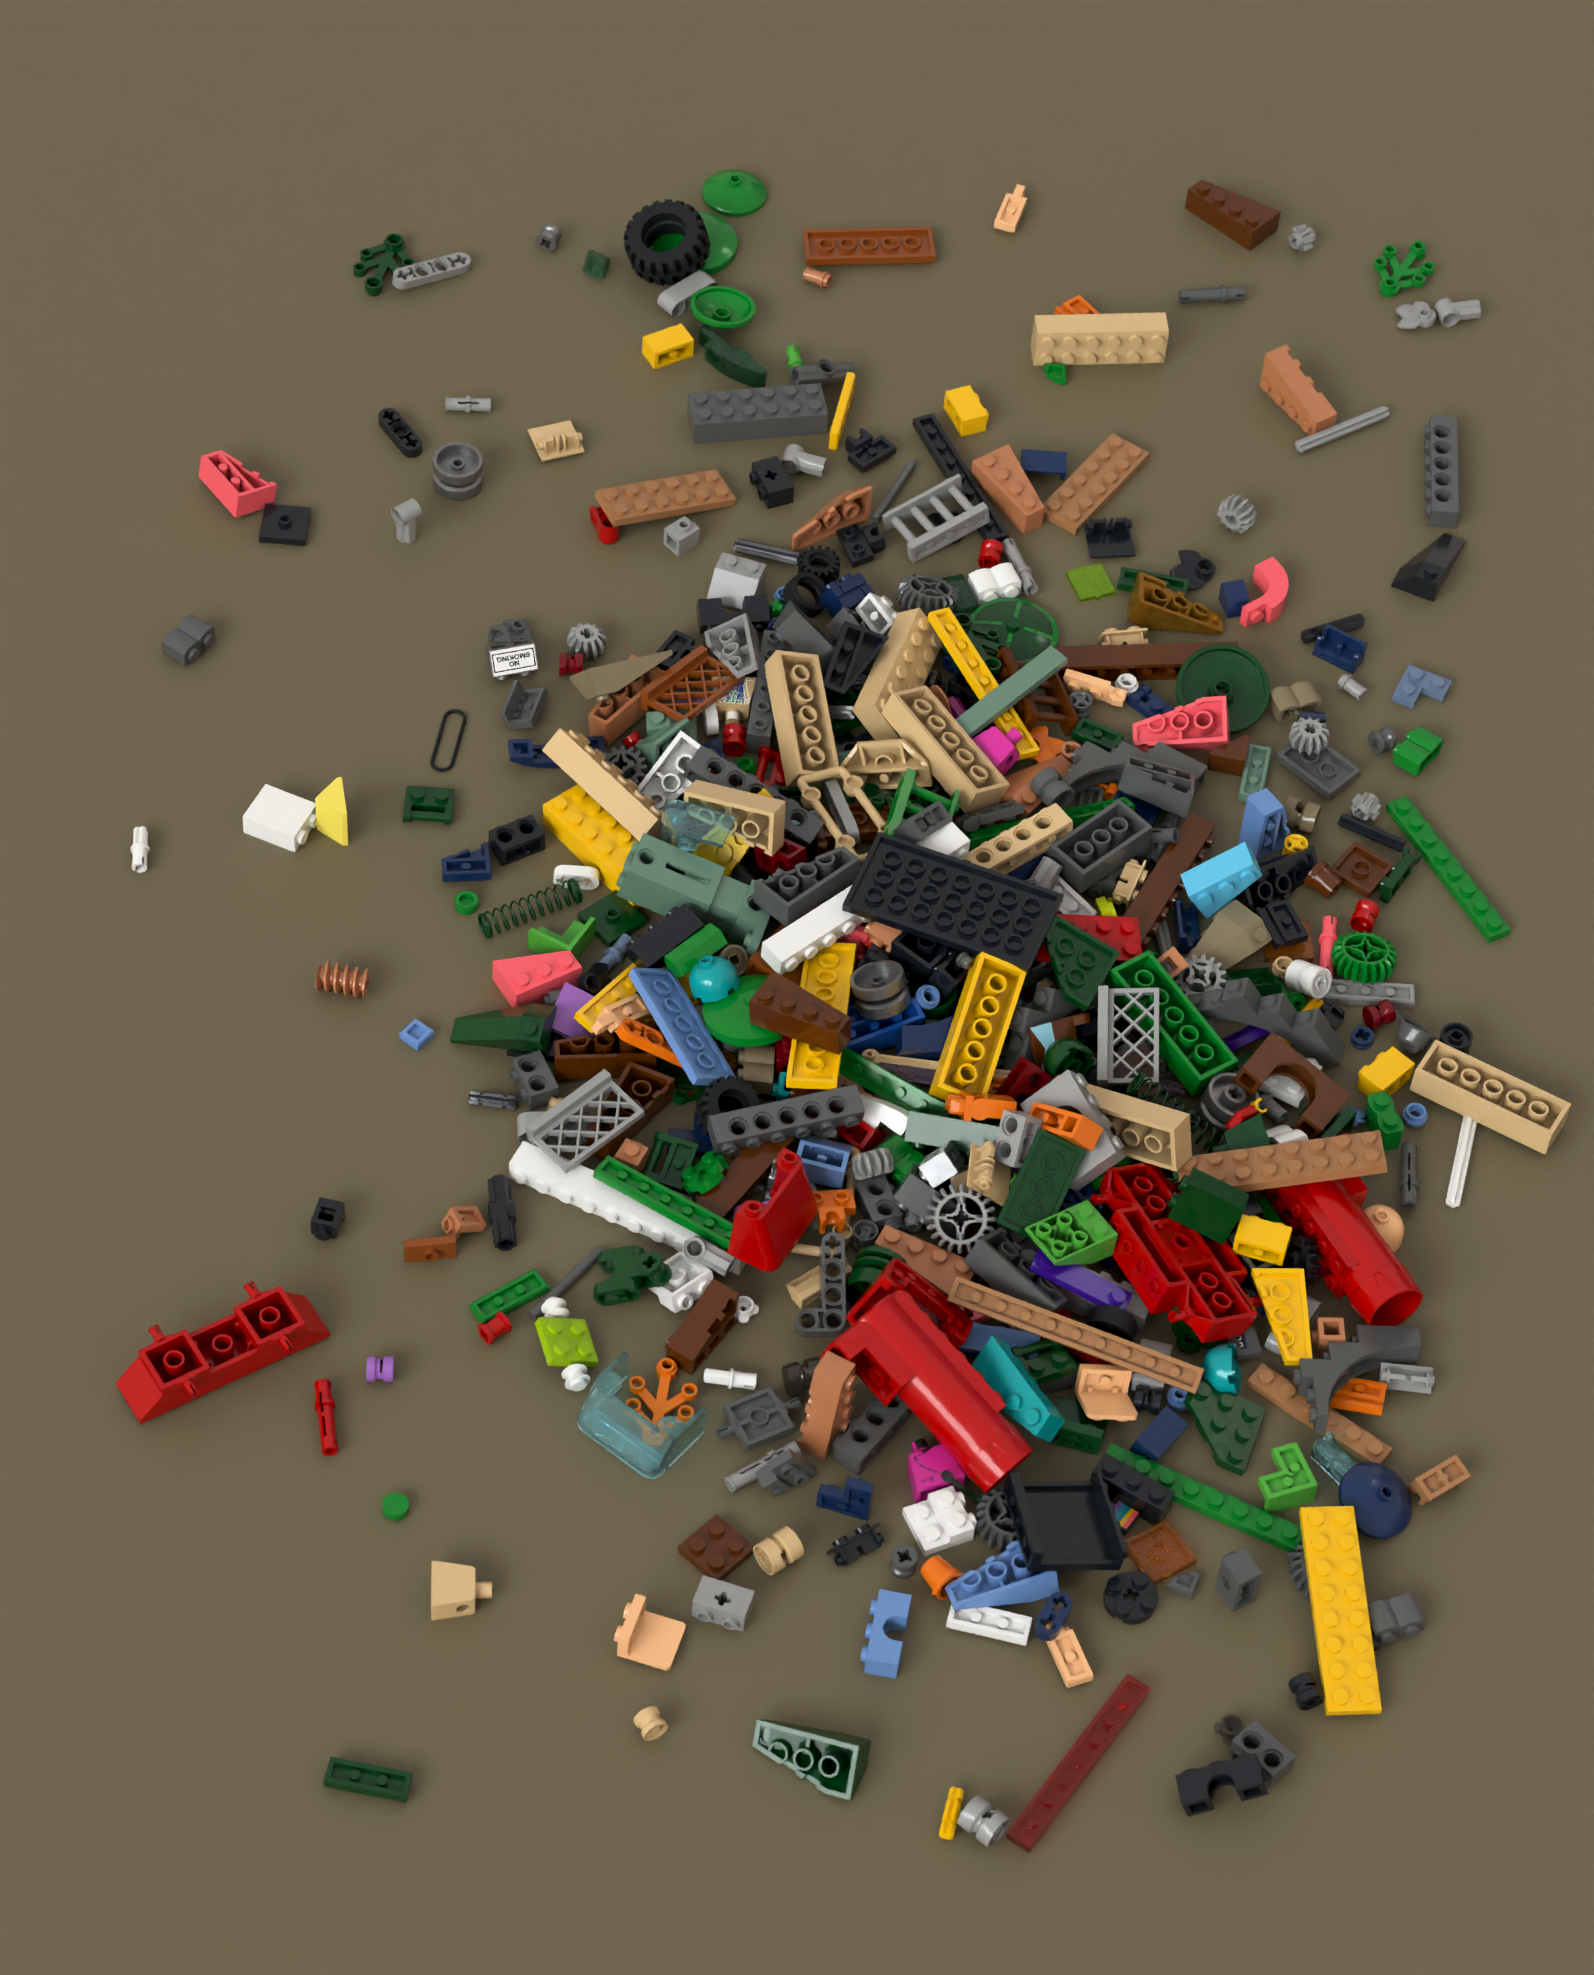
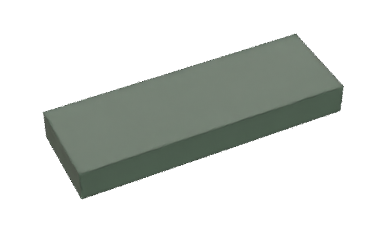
M1249 743L1237 801L1246 802L1250 794L1264 789L1272 748Z

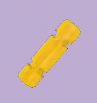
M954 1786L949 1789L939 1830V1837L942 1839L952 1840L954 1838L964 1796L962 1788Z

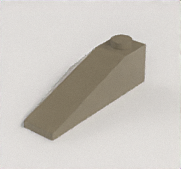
M668 650L589 668L569 677L586 700L596 698L597 702L611 699L610 694L621 690L673 655V652Z
M1233 900L1216 912L1212 918L1213 922L1208 929L1203 931L1201 934L1202 938L1195 948L1190 950L1186 958L1191 961L1193 954L1197 956V959H1201L1202 954L1206 955V960L1215 957V964L1222 963V970L1225 971L1270 942L1272 937L1263 920L1239 901ZM1188 974L1185 975L1183 982H1186L1185 978L1188 977Z

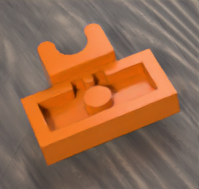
M853 1190L812 1191L817 1203L815 1217H817L819 1233L825 1234V1227L830 1224L835 1225L839 1233H843L846 1224L845 1215H855L856 1212Z

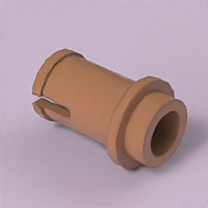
M807 267L803 273V280L818 284L820 288H828L832 282V275H829L827 271L823 273Z

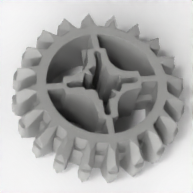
M960 1183L959 1191H955L954 1185L951 1184L949 1185L951 1191L949 1194L943 1188L940 1189V1193L944 1196L941 1200L935 1195L932 1197L938 1204L936 1207L930 1204L927 1207L929 1210L934 1211V1215H926V1219H934V1224L927 1225V1229L936 1228L937 1232L933 1233L931 1237L932 1239L937 1238L939 1235L942 1237L938 1243L940 1247L944 1245L945 1241L949 1242L947 1251L951 1252L953 1245H958L957 1252L962 1253V1245H966L968 1252H970L972 1249L971 1243L975 1242L976 1244L980 1237L985 1236V1230L994 1231V1228L987 1226L988 1221L995 1222L996 1218L988 1217L987 1213L993 1212L995 1209L994 1207H985V1204L990 1202L989 1197L983 1201L979 1199L983 1192L979 1191L974 1195L972 1194V1188H969L968 1192L964 1191V1183ZM957 1197V1207L954 1212L939 1214L942 1206L949 1199ZM965 1197L971 1198L979 1205L982 1215H974L967 1212ZM960 1204H962V1211H965L964 1215L967 1214L968 1217L975 1218L974 1220L968 1219V1221H963L961 1232H959V1225L956 1224L958 1221L954 1222L953 1219H947V1217L958 1215ZM939 1221L951 1222L955 1225L956 1239L950 1238L943 1232ZM969 1223H982L974 1236L964 1240L965 1227Z

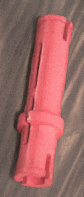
M1325 916L1322 919V933L1319 936V944L1321 945L1319 966L1329 969L1333 979L1331 951L1335 941L1338 940L1336 935L1338 919L1333 917L1331 923V916Z

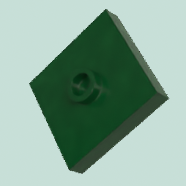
M617 890L578 913V919L584 925L590 917L596 918L595 936L607 947H612L622 934L630 936L647 925V919L627 900L616 896Z

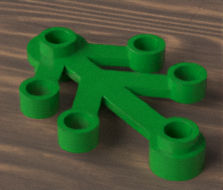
M1414 241L1410 245L1408 255L1401 265L1395 256L1397 249L1393 245L1384 246L1383 256L1385 258H1375L1373 268L1381 278L1379 290L1383 296L1391 298L1396 296L1400 289L1422 288L1426 280L1424 275L1430 276L1434 273L1435 264L1430 261L1424 262L1422 267L1410 268L1415 260H1423L1425 258L1427 248L1422 241ZM1387 261L1394 273L1391 278L1386 270ZM1413 276L1412 280L1400 281L1401 278Z

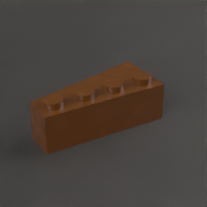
M1203 179L1188 189L1185 209L1249 251L1278 230L1281 213L1278 210Z
M629 1061L616 1084L645 1111V1116L592 1155L601 1159H605L608 1155L613 1158L626 1138L631 1140L672 1100L673 1091L675 1090V1078ZM611 1091L606 1101L617 1102L618 1096ZM602 1108L601 1116L615 1117L616 1108ZM620 1108L619 1117H630L635 1112L630 1108ZM593 1122L588 1131H596L597 1123ZM600 1123V1131L610 1132L614 1129L615 1123ZM586 1137V1146H591L595 1143V1138Z

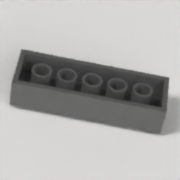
M821 383L688 393L687 413L694 444L827 434L828 412Z

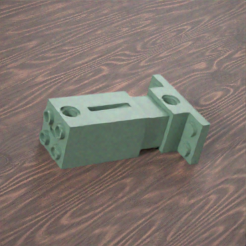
M643 833L640 841H634L616 883L617 886H620L616 896L663 916H666L672 908H679L685 903L705 926L709 923L713 924L722 933L728 935L726 940L730 944L743 947L748 954L749 960L757 951L770 918V914L754 902L755 880L752 879L750 885L723 875L725 867Z

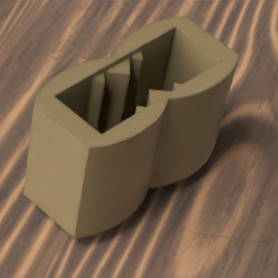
M1300 681L1292 686H1277L1270 690L1267 705L1278 723H1287L1296 720L1300 711L1320 712L1323 701L1312 682Z
M775 1046L744 1047V1050H739L738 1065H742V1069L738 1068L736 1080L741 1077L747 1085L749 1082L754 1085L752 1087L754 1091L758 1090L760 1094L771 1095Z

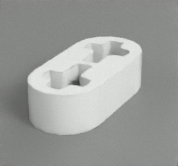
M713 703L702 712L706 736L719 735L716 703Z
M559 865L554 869L553 883L562 886L565 880L568 881L574 878L581 889L592 890L599 885L600 872L590 866Z

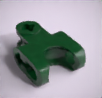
M631 1245L601 1251L598 1256V1264L604 1272L612 1274V1276L594 1286L593 1297L595 1301L603 1306L636 1301L640 1298L641 1289L661 1287L667 1284L672 1277V1270L663 1262V1257L660 1253L656 1251L646 1253L639 1246Z

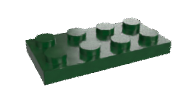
M1039 1128L995 1223L1033 1240L1025 1231V1227L1058 1213L1086 1150Z

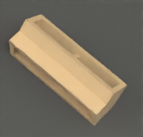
M845 1257V1283L847 1282L848 1277H849V1274L852 1272V1269H853V1268L848 1264V1261H847V1258H846V1257ZM819 1265L786 1284L791 1299L800 1309L820 1299ZM834 1267L826 1269V1273L831 1277L839 1275V1271Z

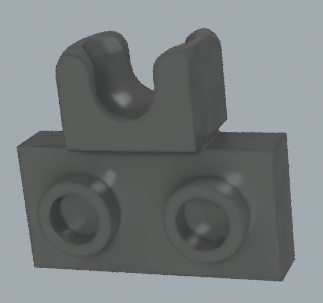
M504 619L503 625H492L488 632V641L494 642L493 644L532 638L527 619Z
M787 1449L767 1461L768 1465L757 1471V1477L762 1489L768 1490L771 1488L774 1497L790 1489L789 1483L795 1487L802 1486L818 1475L815 1465L791 1449Z

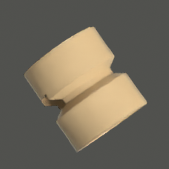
M785 1526L773 1533L771 1539L766 1538L753 1546V1553L763 1571L773 1576L784 1569L786 1563L792 1564L804 1556V1548L796 1533L791 1528Z

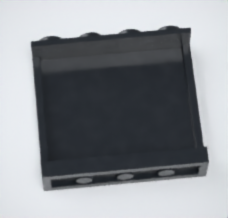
M1096 1470L1092 1482H1022L1019 1471L1008 1472L1002 1490L1027 1571L1121 1569L1124 1559L1128 1556V1546L1123 1541L1121 1525L1116 1520L1114 1504L1109 1499L1108 1486L1106 1481H1103L1100 1470Z

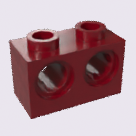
M785 838L784 845L772 857L765 854V850L757 846L754 847L757 868L771 874L775 873L777 868L790 871L795 869L796 864L801 862L808 863L806 847Z
M1021 1056L995 1094L1008 1095L1014 1100L1020 1095L1016 1111L1024 1112L1020 1103L1050 1083L1053 1078L1034 1063ZM1034 1075L1033 1080L1029 1083L1030 1078Z

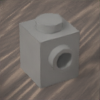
M683 516L664 528L663 544L680 557L699 545L700 528L695 522Z

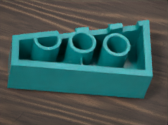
M991 1336L971 1366L983 1375L985 1382L994 1391L1001 1395L1003 1402L1006 1404L1003 1409L1005 1413L1036 1437L1051 1443L1065 1422L1064 1418L1049 1398L1043 1394L1038 1387V1383L1028 1374L1024 1365L1013 1354L1007 1342Z

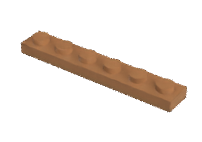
M1262 1363L1247 1380L1246 1386L1314 1430L1313 1423H1310L1308 1420L1310 1404H1306V1396H1298L1297 1385H1293L1291 1381ZM1329 1407L1325 1434H1321L1322 1436L1361 1462L1383 1464L1389 1458L1393 1448Z

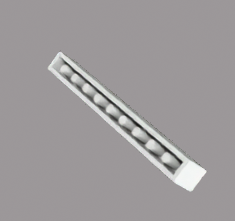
M951 821L918 842L917 845L964 860L969 854L971 840ZM849 886L763 941L761 957L778 974L782 975L787 971L791 972L805 959L813 958L819 950L832 946L838 938L844 934H850L858 925L863 922L867 923L870 920L842 910L845 898L851 888Z
M523 1141L509 1162V1178L513 1179L516 1183L525 1184L542 1194L556 1197L563 1203H570L587 1213L603 1217L608 1222L617 1223L632 1232L648 1236L655 1242H662L674 1247L679 1252H683V1244L687 1239L699 1236L593 1177L594 1170L579 1164L566 1174L539 1147ZM560 1157L565 1163H568L570 1161L566 1158ZM693 1241L691 1244L693 1254L700 1255L702 1252V1246L697 1241ZM735 1258L729 1272L739 1275L746 1262Z

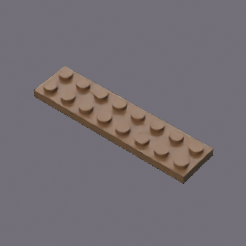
M1380 1130L1194 1155L1178 1170V1177L1180 1183L1183 1175L1188 1176L1194 1167L1243 1192L1388 1172Z

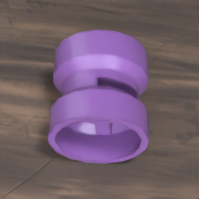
M367 1355L366 1382L383 1380L384 1382L393 1383L394 1356L377 1358L374 1355Z

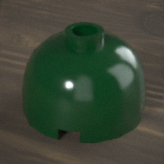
M1066 1037L1057 1040L1049 1046L1044 1055V1070L1053 1079L1068 1069L1077 1074H1082L1085 1078L1093 1067L1094 1061L1091 1057L1092 1055L1094 1056V1053L1079 1039Z

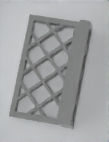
M1108 985L1098 986L1097 1082L1099 1087L1109 1089L1110 1085H1129L1134 1079L1131 1077L1133 1075L1137 1076V1072L1146 1063L1154 1069V1077H1146L1145 1079L1151 1078L1152 1085L1159 1084V987L1109 989ZM1144 995H1154V1003L1147 1009L1138 1002ZM1115 996H1126L1131 1000L1122 1010L1114 1004ZM1134 1004L1143 1012L1135 1021L1125 1014ZM1114 1009L1118 1012V1014L1115 1015V1016H1114ZM1146 1016L1154 1022V1026L1147 1033L1138 1026ZM1120 1017H1123L1131 1024L1122 1033L1114 1027V1023ZM1133 1028L1143 1035L1134 1045L1125 1038ZM1121 1040L1130 1047L1122 1057L1114 1051V1047ZM1145 1040L1154 1045V1050L1147 1056L1137 1049ZM1133 1052L1143 1059L1134 1069L1124 1061ZM1153 1056H1154V1064L1150 1061V1059H1151ZM1121 1063L1130 1071L1124 1078H1114V1070ZM1150 1080L1145 1082L1143 1085H1150Z
M604 1069L527 1125V1137L532 1145H537L567 1174L644 1117L645 1111L612 1081L611 1074ZM611 1090L618 1096L617 1102L603 1101V1096ZM588 1107H598V1116H583L584 1110ZM602 1108H616V1116H601ZM620 1108H630L635 1112L630 1117H619ZM568 1122H579L578 1131L564 1130V1125ZM582 1122H596V1131H582ZM600 1123H615L614 1129L610 1132L600 1131ZM549 1136H559L558 1145H547L543 1140ZM563 1137H577L576 1146L562 1145ZM581 1137L595 1138V1143L591 1146H580ZM561 1152H575V1157L568 1163H565L560 1158Z

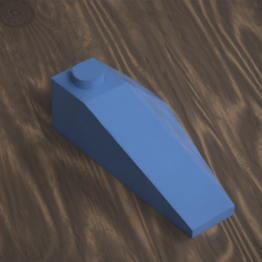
M1018 1540L1007 1545L1006 1550L998 1556L994 1557L992 1555L986 1559V1564L977 1570L968 1571L945 1587L954 1611L1034 1602L1049 1597L1055 1592H1060L1056 1571H1027Z

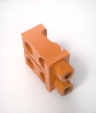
M961 1089L960 1095L947 1094L945 1110H948L949 1114H957L963 1121H971V1118L978 1121L995 1118L1000 1122L1004 1109L1016 1111L1017 1102L1008 1095L970 1093L968 1090Z

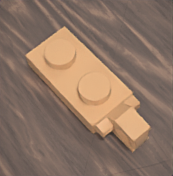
M1017 184L1013 194L1006 193L996 216L994 228L1012 233L1015 232L1027 203V198L1024 197L1025 186Z
M1070 669L1065 671L1063 685L1066 691L1070 693L1085 691L1091 695L1093 700H1101L1113 706L1123 707L1127 696L1126 690L1113 687L1110 681Z
M635 993L605 1007L597 1015L598 1019L590 1028L595 1035L602 1034L607 1029L610 1033H616V1029L623 1019L630 1018L639 1022L648 1018L651 1013L643 1000Z
M1049 1620L1046 1625L1047 1630L1052 1628V1620ZM1069 1627L1062 1628L1054 1640L1046 1641L1067 1688L1093 1680V1673L1073 1629H1069Z

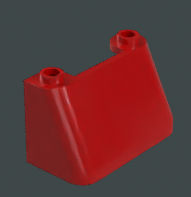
M784 1147L776 1158L777 1173L769 1194L772 1198L767 1205L755 1200H748L739 1207L735 1213L727 1254L765 1272L776 1271L814 1220L817 1212V1203L802 1159L798 1154Z
M897 1258L891 1259L845 1317L852 1326L884 1297L896 1290H902L912 1296L915 1304L930 1316L933 1324L948 1336L950 1343L957 1350L965 1343L973 1326L972 1319L957 1305L947 1302L948 1298L906 1263Z

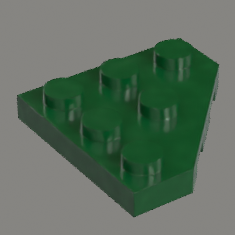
M1056 915L1044 943L1063 998L1086 1012L1098 991V986L1102 985L1120 952Z
M1200 1380L1195 1395L1187 1392L1183 1402L1187 1410H1191L1196 1419L1195 1425L1204 1442H1208L1214 1453L1212 1457L1216 1464L1242 1476L1266 1408L1235 1394L1217 1391L1208 1382Z

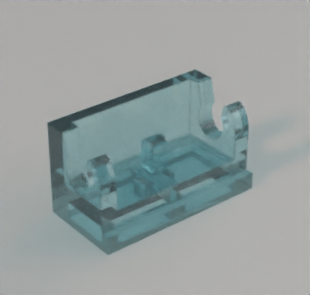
M1329 1432L1313 1443L1310 1457L1340 1485L1344 1474L1355 1466L1356 1463L1335 1443L1336 1441L1333 1439L1335 1435Z

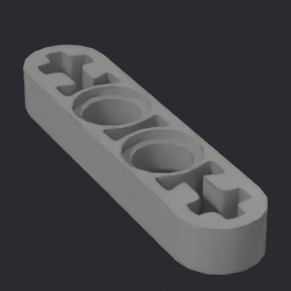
M457 252L404 266L394 271L392 284L397 289L405 290L462 275L469 271L471 259L467 254ZM437 266H443V267H445L447 270H445V271H440V270H438L436 267H437ZM418 271H423V272H425L427 275H426V276H420V275H418L416 272H418Z
M836 779L823 781L824 797L836 825L843 835H849L854 838L855 845L859 844L858 826Z

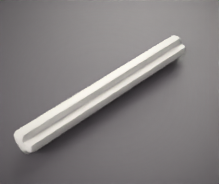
M1463 1116L1445 1201L1446 1205L1451 1208L1459 1207L1461 1204L1477 1122L1473 1121L1471 1117Z

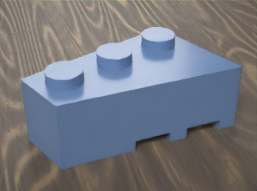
M1267 788L1259 792H1253L1247 797L1238 844L1246 842L1253 851L1257 862L1284 848V840L1290 834V829L1286 825L1288 821L1284 806Z

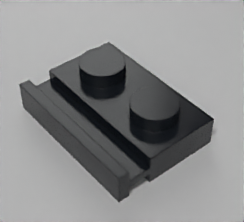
M1288 899L1268 904L1265 908H1256L1255 914L1263 920L1272 937L1270 942L1275 950L1283 945L1287 947L1307 941L1308 933Z

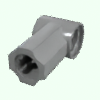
M1449 298L1439 300L1434 306L1438 318L1444 327H1452L1459 320L1480 318L1481 304L1478 299L1453 302Z
M791 444L787 446L780 462L787 474H796L798 471L823 477L828 458L805 453L801 446Z
M411 498L391 509V515L396 523L397 539L401 543L410 544L416 541L417 518L422 516L419 504L415 499Z
M1044 856L1030 879L1025 881L1050 889L1063 867L1054 860Z
M701 1236L691 1237L683 1244V1253L688 1259L695 1260L724 1277L734 1264L735 1257L727 1254V1251L708 1242L707 1239ZM693 1241L701 1244L702 1252L700 1255L692 1253L691 1244Z

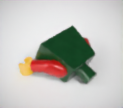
M1258 1098L1251 1102L1250 1105L1236 1111L1226 1123V1131L1223 1132L1226 1142L1213 1146V1152L1270 1145L1261 1114L1265 1113L1267 1108L1261 1110L1258 1107V1102L1262 1101V1098Z

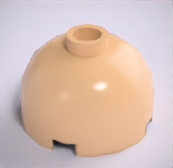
M1382 1204L1372 1205L1363 1209L1391 1250L1396 1252L1401 1246L1404 1235V1224L1399 1214L1391 1207Z

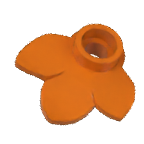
M1047 726L1035 727L1031 730L1030 735L1040 751L1037 756L1027 759L1040 763L1060 754L1061 746L1065 742L1049 737Z

